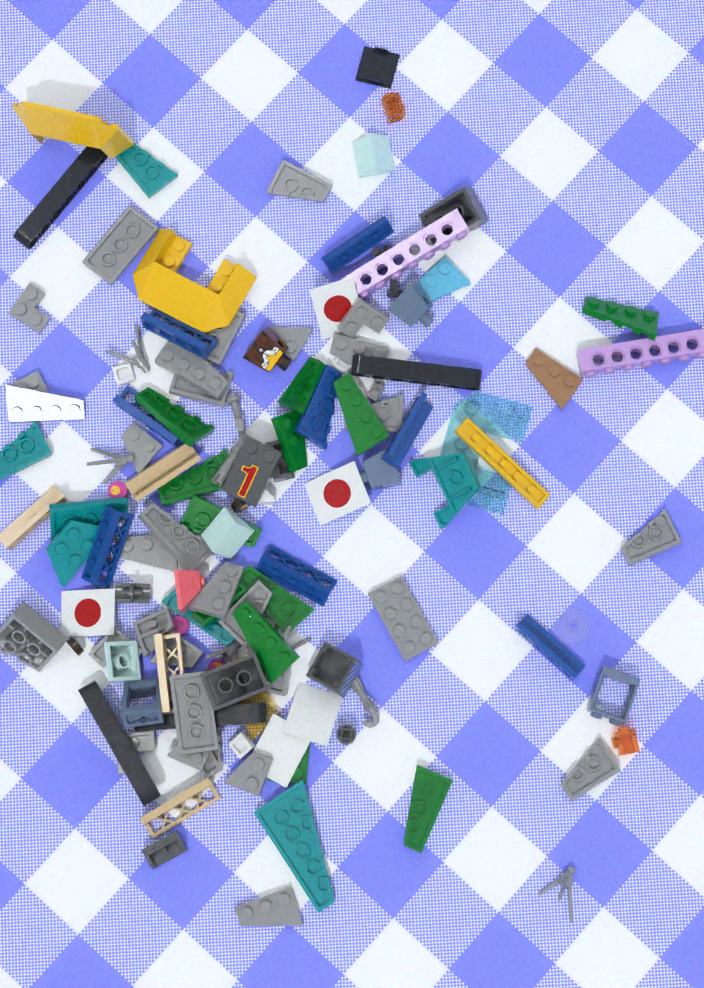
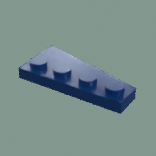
M328 364L325 365L305 412L300 416L294 429L296 433L322 450L327 449L328 443L326 440L327 435L330 434L331 416L334 415V401L337 398L333 382L342 376L340 372Z

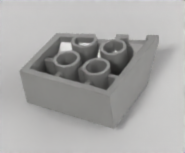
M24 601L0 627L1 653L5 655L11 654L17 657L19 662L39 672L68 640L64 634Z

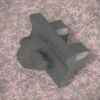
M116 583L115 603L150 604L151 584Z

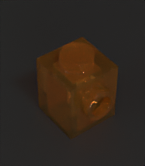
M399 92L385 94L381 98V107L388 125L406 119V111Z
M629 726L617 728L618 732L613 733L614 737H611L613 749H617L618 756L640 752L635 728L629 729Z

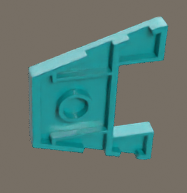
M465 452L409 462L416 477H420L433 470L446 497L448 505L433 513L440 529L447 527L481 488V484Z

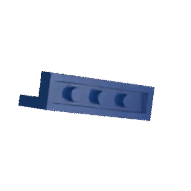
M385 216L381 217L323 256L321 260L331 274H333L393 234L394 230Z
M156 308L150 314L144 312L140 317L143 328L205 360L218 344V340ZM157 315V316L161 317V318L163 319V321L160 320V319H158V318H156L155 316Z
M127 385L120 396H115L112 401L116 406L174 447L179 444L181 439L171 433L168 428L166 429L165 425L157 423L151 413L144 414L139 409L140 404L137 401L136 403H129L124 400L128 392L136 397L137 391Z
M424 392L414 400L381 458L396 469L400 467L433 409L432 405L424 401L428 395Z
M105 506L81 577L90 584L110 588L134 517L133 514ZM120 516L127 517L125 524L119 527L118 521ZM118 534L120 537L119 541L113 545L112 539ZM112 552V561L106 563V556ZM106 570L107 577L105 582L99 581L100 574Z
M269 545L262 555L256 569L263 575L323 607L338 581L272 545ZM270 552L278 556V558L274 559L269 556ZM287 563L295 565V568L289 567ZM303 572L312 574V577L304 575ZM320 581H325L331 585L327 587L321 584Z
M529 614L514 628L570 680L573 681L585 667L579 659Z

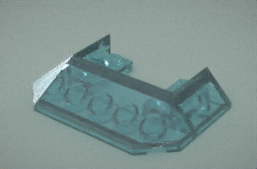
M478 391L454 404L440 456L461 452L466 453L481 484V488L466 505L503 515L511 485L498 473L476 467L479 455L454 433L456 428L468 417L485 434L488 433L523 443L533 406Z

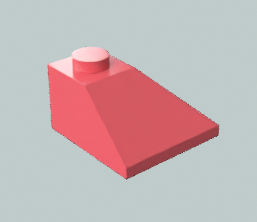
M199 570L174 571L178 610L181 614H186L188 605L199 594L202 587H205L204 575H201Z

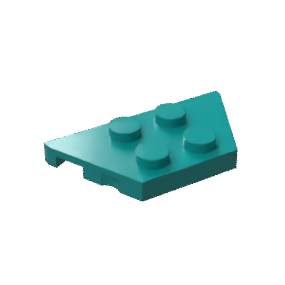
M69 519L45 548L61 586L65 587L88 559L99 527L98 525Z

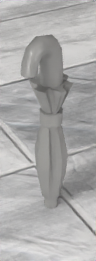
M356 676L351 688L359 695L363 702L364 712L367 710L372 717V722L365 720L362 723L368 728L375 727L379 723V715L374 707L376 703L368 698L360 679Z

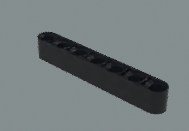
M87 146L20 225L13 238L27 249H31L108 156L101 149Z
M352 355L350 373L358 377L465 390H480L482 370L365 355Z
M94 680L79 689L81 697L143 806L159 798L161 794L97 682Z
M267 703L235 704L214 711L216 726L268 723ZM174 713L164 714V723L134 727V731L176 729Z

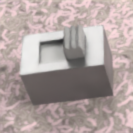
M375 382L367 399L377 403L384 390V386Z

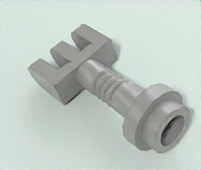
M232 393L227 396L226 403L232 407L236 429L240 436V434H245L238 404L242 400L238 393Z

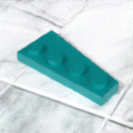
M136 143L115 157L148 199L178 177L177 173L173 170L171 171L162 162L156 160L147 151L137 146Z
M36 421L31 424L27 431L20 433L17 436L18 438L11 444H7L2 448L3 450L0 452V481L52 456V452Z
M127 498L49 504L51 539L58 534L69 519L94 525L100 523L105 506L128 513Z
M176 589L161 601L225 646H228L235 640L218 623L221 618L216 619L204 629L192 617V610H188L186 614H181L178 610Z

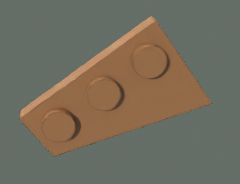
M537 348L525 363V366L536 380L541 383L547 394L555 401L561 411L583 381L581 377Z

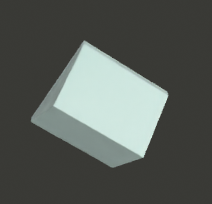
M369 133L352 142L359 179L396 172L389 136Z
M224 506L201 536L212 552L231 560L255 530Z
M137 641L104 642L108 682L113 684L141 680Z

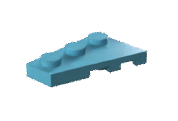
M446 257L417 281L431 302L471 285V282Z

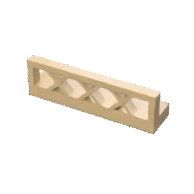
M183 443L124 483L138 502L202 459L192 446L189 447Z
M52 486L0 533V541L11 551L50 517L49 504L65 503L67 499L55 486Z
M154 634L162 713L172 714L174 709L169 671L172 672V675H178L177 672L179 670L180 674H185L181 634ZM176 638L177 646L171 652L166 647V640ZM173 656L179 660V666L175 671L168 666V662Z
M206 778L140 817V820L146 826L152 839L217 802L221 797L210 778ZM210 787L215 798L210 801L201 800L203 791ZM189 799L197 801L196 809L193 811L184 810L185 803ZM172 809L180 811L179 819L176 821L167 820L168 813ZM155 819L162 820L161 830L154 833L149 823Z

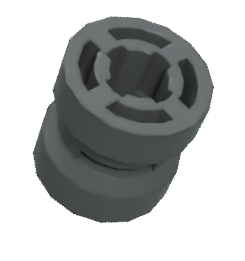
M346 724L338 728L337 739L341 744L350 745L355 741L356 731L351 725Z

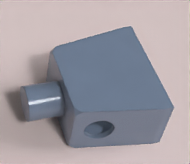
M417 281L412 282L387 308L388 311L411 327L420 321L428 328L434 322V319L427 313L433 307V303Z
M386 449L362 462L364 471L359 474L363 483L368 482L371 490L400 486L402 483L398 470L381 459Z

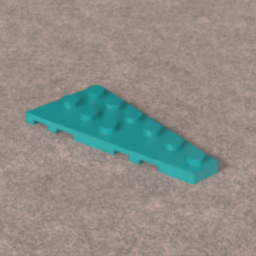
M302 779L256 810L254 814L319 913L336 901L305 783Z

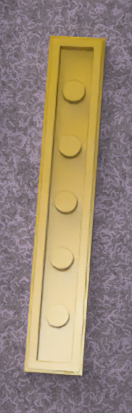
M466 417L456 428L454 433L535 509H539L550 494L476 424Z

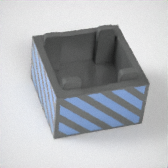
M324 642L305 676L344 698L363 664L357 658Z

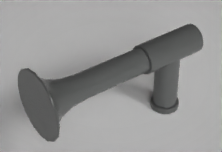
M385 245L384 250L373 248L372 255L379 256L391 249L392 245ZM397 279L390 280L391 288L386 296L389 298L398 297L404 291L400 289Z

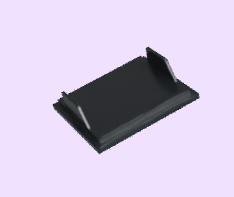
M364 46L355 81L391 89L400 54L391 53L386 49L378 47L370 48Z

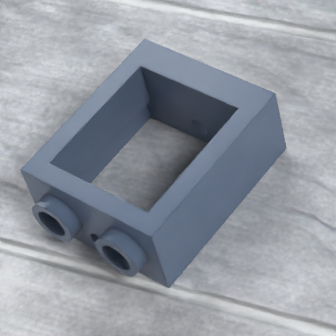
M603 666L587 711L591 713L590 716L600 720L602 717L607 718L610 724L616 726L624 725L641 679ZM604 677L631 686L621 717L594 708Z
M158 678L124 682L120 714L125 728L164 723ZM156 695L154 704L130 707L131 698Z

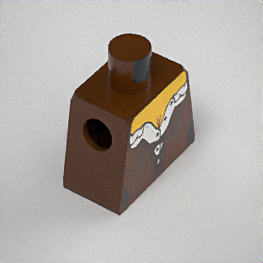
M269 326L260 332L243 356L244 359L267 372L273 370L276 365L285 372L291 365V362L284 357V354L289 349L288 346Z

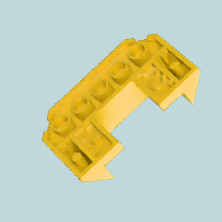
M22 101L20 105L18 103L12 104V108L29 133L41 144L44 137L89 146L101 149L110 159H113L134 144V141L119 125L110 123L109 126L107 122L102 121L97 116Z
M160 228L132 275L139 300L203 333L230 326L257 277L239 263L234 265L223 260L207 288L185 278L177 272L193 244L177 236L173 229Z

